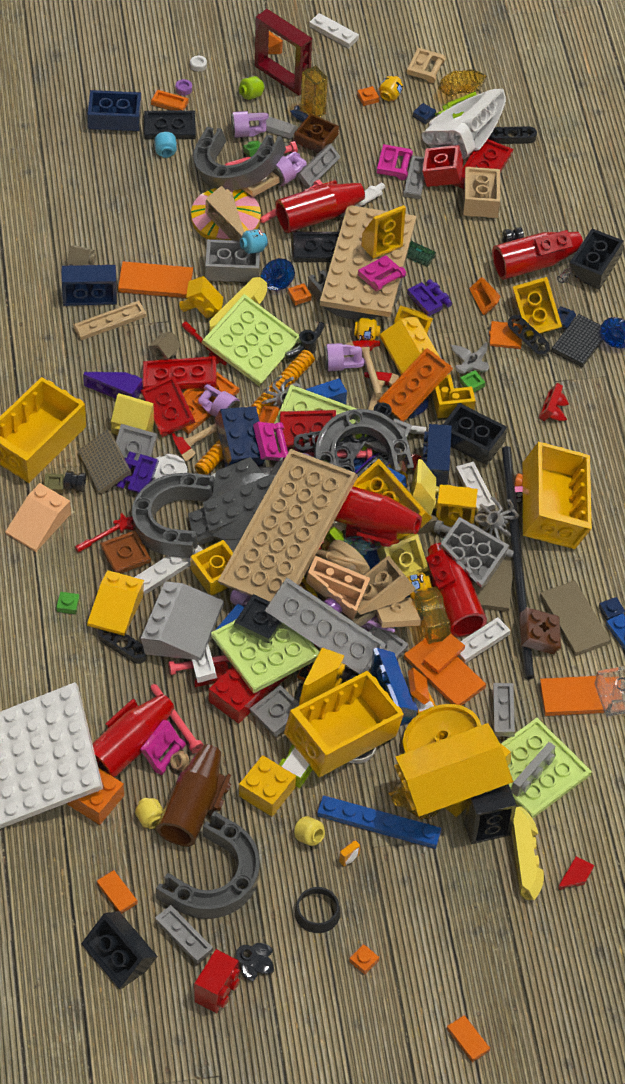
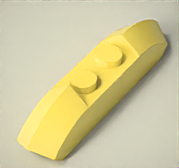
M261 277L252 278L209 321V332L243 294L257 304H260L267 292V282Z
M520 806L516 807L512 826L520 895L526 900H535L541 891L544 881V871L539 868V857L534 853V849L537 846L536 837L534 836L538 834V830L530 814Z

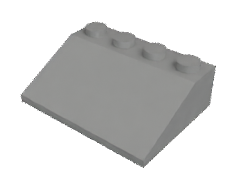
M164 582L141 636L145 654L202 660L224 601L184 583Z

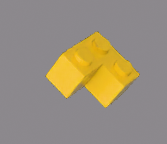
M448 374L431 392L437 418L449 417L459 403L475 410L476 400L473 388H454L451 374Z

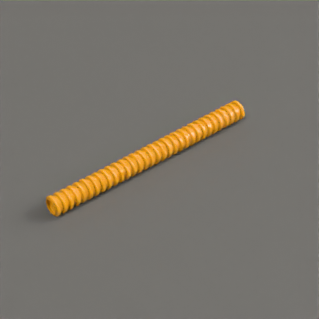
M302 350L294 361L281 373L283 377L276 382V387L281 392V385L285 380L294 377L292 381L285 385L284 388L286 389L287 386L295 383L308 367L314 363L315 358L313 354L307 350ZM272 382L269 386V391L278 394V392L272 387ZM262 393L250 407L256 406L259 417L263 406H273L274 402H270L264 405L262 402L276 396ZM220 439L195 464V470L198 474L209 475L223 460Z

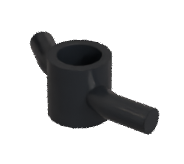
M319 322L315 331H302L299 334V346L285 352L286 358L290 359L297 356L302 350H307L312 354L315 353L317 339L320 337L325 324Z

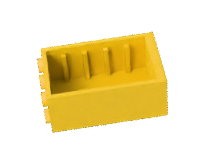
M41 377L0 416V465L27 483H30L86 428L84 402L81 399H76L66 390L60 389L52 381Z
M538 441L522 462L523 536L576 549L592 529L590 455Z
M367 670L290 710L284 734L309 763L318 777H321L396 737L404 714L402 709L390 698L389 693L383 690L378 680Z
M489 723L396 756L398 764L394 765L411 810H416L419 817L513 782L502 746Z

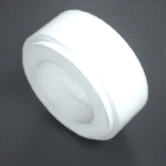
M194 56L190 60V67L197 72L204 71L207 68V60L203 56Z

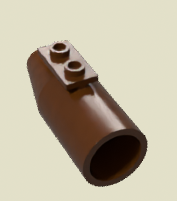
M209 744L203 745L179 774L156 827L158 834L166 841L184 847L194 845L207 813L211 816L214 811H220L223 806L224 800L222 797L223 794L228 793L231 787V783H229L231 774L228 773L224 776L219 773L222 753L217 747Z

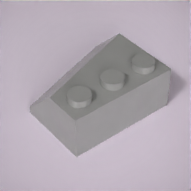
M460 517L440 544L481 588L487 585L505 559L509 548L508 544Z

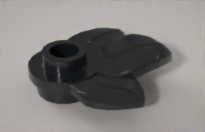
M256 943L252 946L241 945L236 950L235 957L241 965L242 975L253 982L257 977V973L272 974L274 972V965L269 956L273 949L264 943ZM244 952H247L250 957L244 956Z

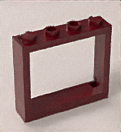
M265 9L255 17L254 66L300 96L310 88L312 38L269 9ZM269 30L296 47L295 74L268 57Z

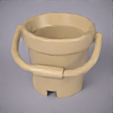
M334 540L327 551L318 550L316 553L317 557L361 575H365L370 571V567L362 555L342 540ZM313 589L321 598L326 600L325 597H323L320 593Z

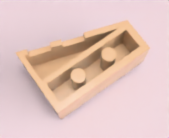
M315 556L306 579V583L326 599L330 597L337 601L342 608V612L352 620L355 618L370 581L369 577Z

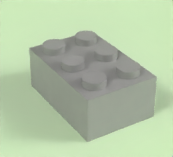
M207 239L205 278L207 280L249 282L252 278L259 277L260 252L246 253L241 248L240 241Z

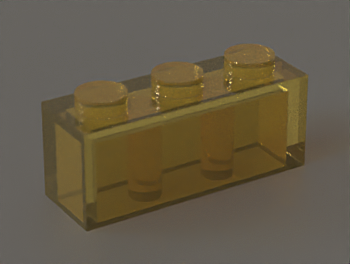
M316 65L302 72L300 107L308 115L313 114L321 117L326 114L328 77Z

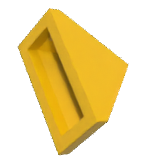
M400 305L394 322L396 323L404 318L417 317L427 334L433 319L421 311Z

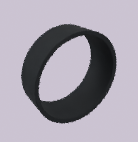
M312 887L305 890L299 896L294 910L297 923L304 930L311 933H324L333 929L339 922L341 914L337 897L332 891L323 887ZM311 894H323L330 897L336 903L337 910L330 920L315 923L303 917L299 909L300 901Z

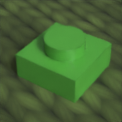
M259 141L248 142L247 145L243 146L244 153L252 157L257 152L261 143Z
M476 370L460 377V383L463 387H472L473 392L485 387L486 382Z
M60 592L56 607L57 612L76 614L80 595Z

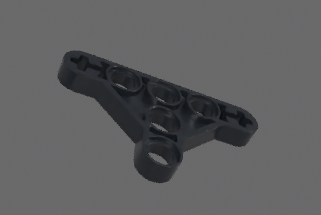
M321 431L297 435L293 441L294 450L300 453L314 452L316 446L315 438L319 436ZM362 434V437L359 439L353 438L352 435L343 438L334 450L337 466L348 468L355 473L354 460L367 442L377 441V439L370 435L365 437V434ZM299 440H302V442L305 443L304 447H301V445L298 444ZM339 451H345L347 453V458L340 459L337 456V453Z

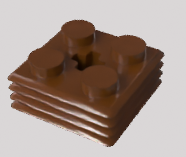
M309 114L294 132V141L303 147L319 153L339 135V126L316 115Z
M526 607L520 613L521 645L554 655L561 649L559 616Z

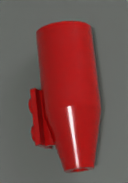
M336 180L305 189L303 192L276 200L277 218L285 233L294 232L338 217L346 212L347 207L355 206L365 199V191L361 183L337 184Z
M568 230L541 232L493 246V264L498 276L502 280L554 266L577 252L583 239L579 232H568Z
M353 486L334 521L360 528L356 535L363 537L365 541L374 542L375 540L379 541L382 546L391 547V545L399 543L400 539H397L398 534H417L421 527L422 517L389 496Z
M435 543L428 548V556L425 557L429 565L433 592L450 633L455 637L469 636L485 626L487 617L469 575L440 546L441 543Z
M160 694L139 706L135 699L129 701L105 723L107 730L92 743L98 768L114 778L117 777L142 753L141 747L163 720H168L174 710L172 701L164 694Z

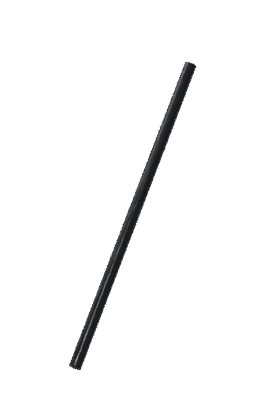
M505 446L502 448L506 496L507 500H511L514 505L513 509L518 513L511 447ZM512 511L508 513V516H515ZM517 518L509 519L511 546L514 551L513 567L520 627V613L526 609L527 599L519 520ZM521 645L524 677L527 680H531L534 678L532 649Z

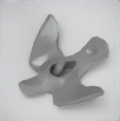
M485 342L474 353H471L470 350L462 346L451 345L450 347L454 354L461 358L463 364L455 366L456 371L460 373H466L470 370H476L480 373L488 371L489 364L482 361L487 351L488 343Z

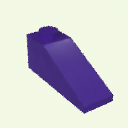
M84 372L83 374L85 387L115 399L118 393L138 398L143 389V379L127 372Z

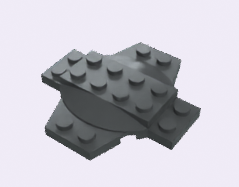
M251 457L217 470L212 496L209 500L203 502V508L188 513L191 529L197 532L198 545L200 546L212 540L219 542L224 540L232 552H234L274 480V475L264 474Z

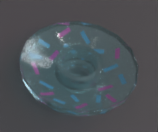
M350 536L343 540L355 548L361 555H366L367 551L377 550L382 547L379 541L368 542L363 540L361 536Z

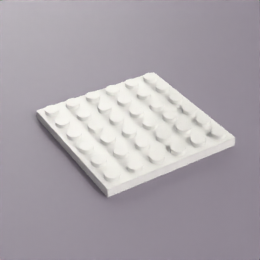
M75 682L0 711V829L103 789L79 688Z

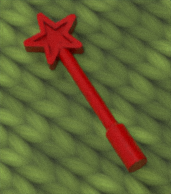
M187 321L183 322L182 327L202 344L203 338L196 333V330ZM207 348L211 352L209 357L216 356V364L227 365L225 360Z
M121 513L120 519L113 521L115 526L90 540L87 539L74 546L76 552L79 553L85 550L92 543L120 529V533L125 529L134 530V526L131 524L133 516L126 518Z

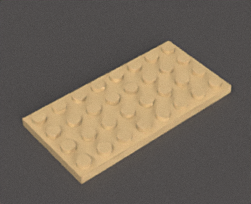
M352 205L347 207L321 295L320 306L391 317L401 278H397L384 285L381 290L375 291L358 276V270L385 255L399 267L404 268L416 223V216L405 214L403 247L372 259L361 246L362 233L373 217L388 211Z
M290 449L218 582L251 597L255 594L268 601L272 600L286 577L300 585L358 477L357 474Z

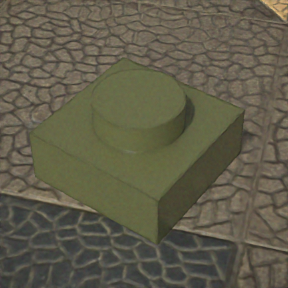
M45 473L44 486L58 494H63L64 474Z

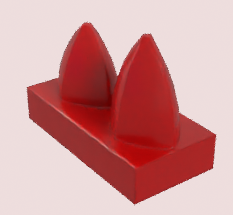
M556 383L548 391L538 417L543 421H546L548 418L558 421L567 420L562 410L556 406L569 405L566 396L561 392L563 388L561 384Z

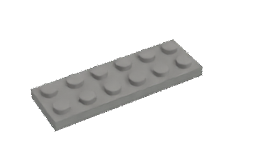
M287 577L264 610L318 647L345 655L343 664H346V666L358 674L369 671L371 668L373 649H383L386 643Z

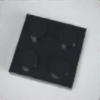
M253 594L234 622V627L270 643L282 622L264 611L270 601Z

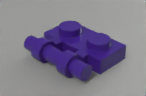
M431 279L426 282L427 286L421 282L407 289L408 296L428 316L442 310L443 304L447 307L452 305L449 295L443 293L438 283L433 282Z
M129 451L127 458L124 459L129 469L135 467L132 476L128 475L117 483L116 487L124 489L125 483H130L128 490L139 493L147 484L152 482L159 460L140 454L137 461L134 460L136 453Z

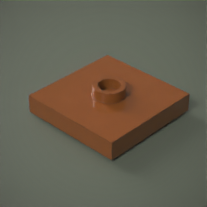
M136 530L100 543V547L113 572L121 574L151 563V558Z

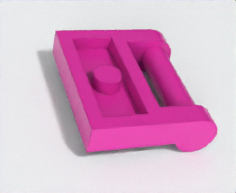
M383 144L377 166V174L395 176L400 180H406L408 164L412 158L413 151L408 148ZM398 156H403L401 168H396Z
M385 255L359 269L358 276L375 291H379L384 285L395 279L405 277L406 271Z
M257 422L253 424L261 459L279 461L283 457L284 461L288 450L283 434V423ZM274 432L276 433V437H277V441H278L280 453H279V451H278V447H277V443H276V439H275Z
M163 720L140 750L153 770L163 775L167 765L170 763L171 756L182 750L186 743L179 738L171 723ZM172 743L173 746H172V747L170 748V750L166 753V755L163 757V759L159 762V758L163 755V753L166 751V749H167V748L170 746V744Z

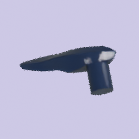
M297 105L290 112L296 119L303 122L308 117V114L301 112V107Z

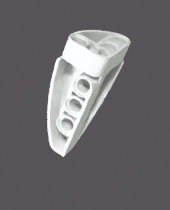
M492 89L445 110L429 122V127L422 133L423 141L431 148L459 145L462 157L465 159L474 150H479L493 132L505 106L506 96L504 90ZM460 112H464L461 116L457 118H453L452 116L453 113L457 114Z

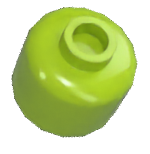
M257 76L241 80L239 93L246 100L258 98L263 94L264 83Z

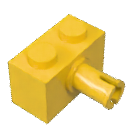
M202 276L189 281L187 300L180 301L179 306L183 310L182 312L197 308L207 319L215 316L222 309L224 297Z

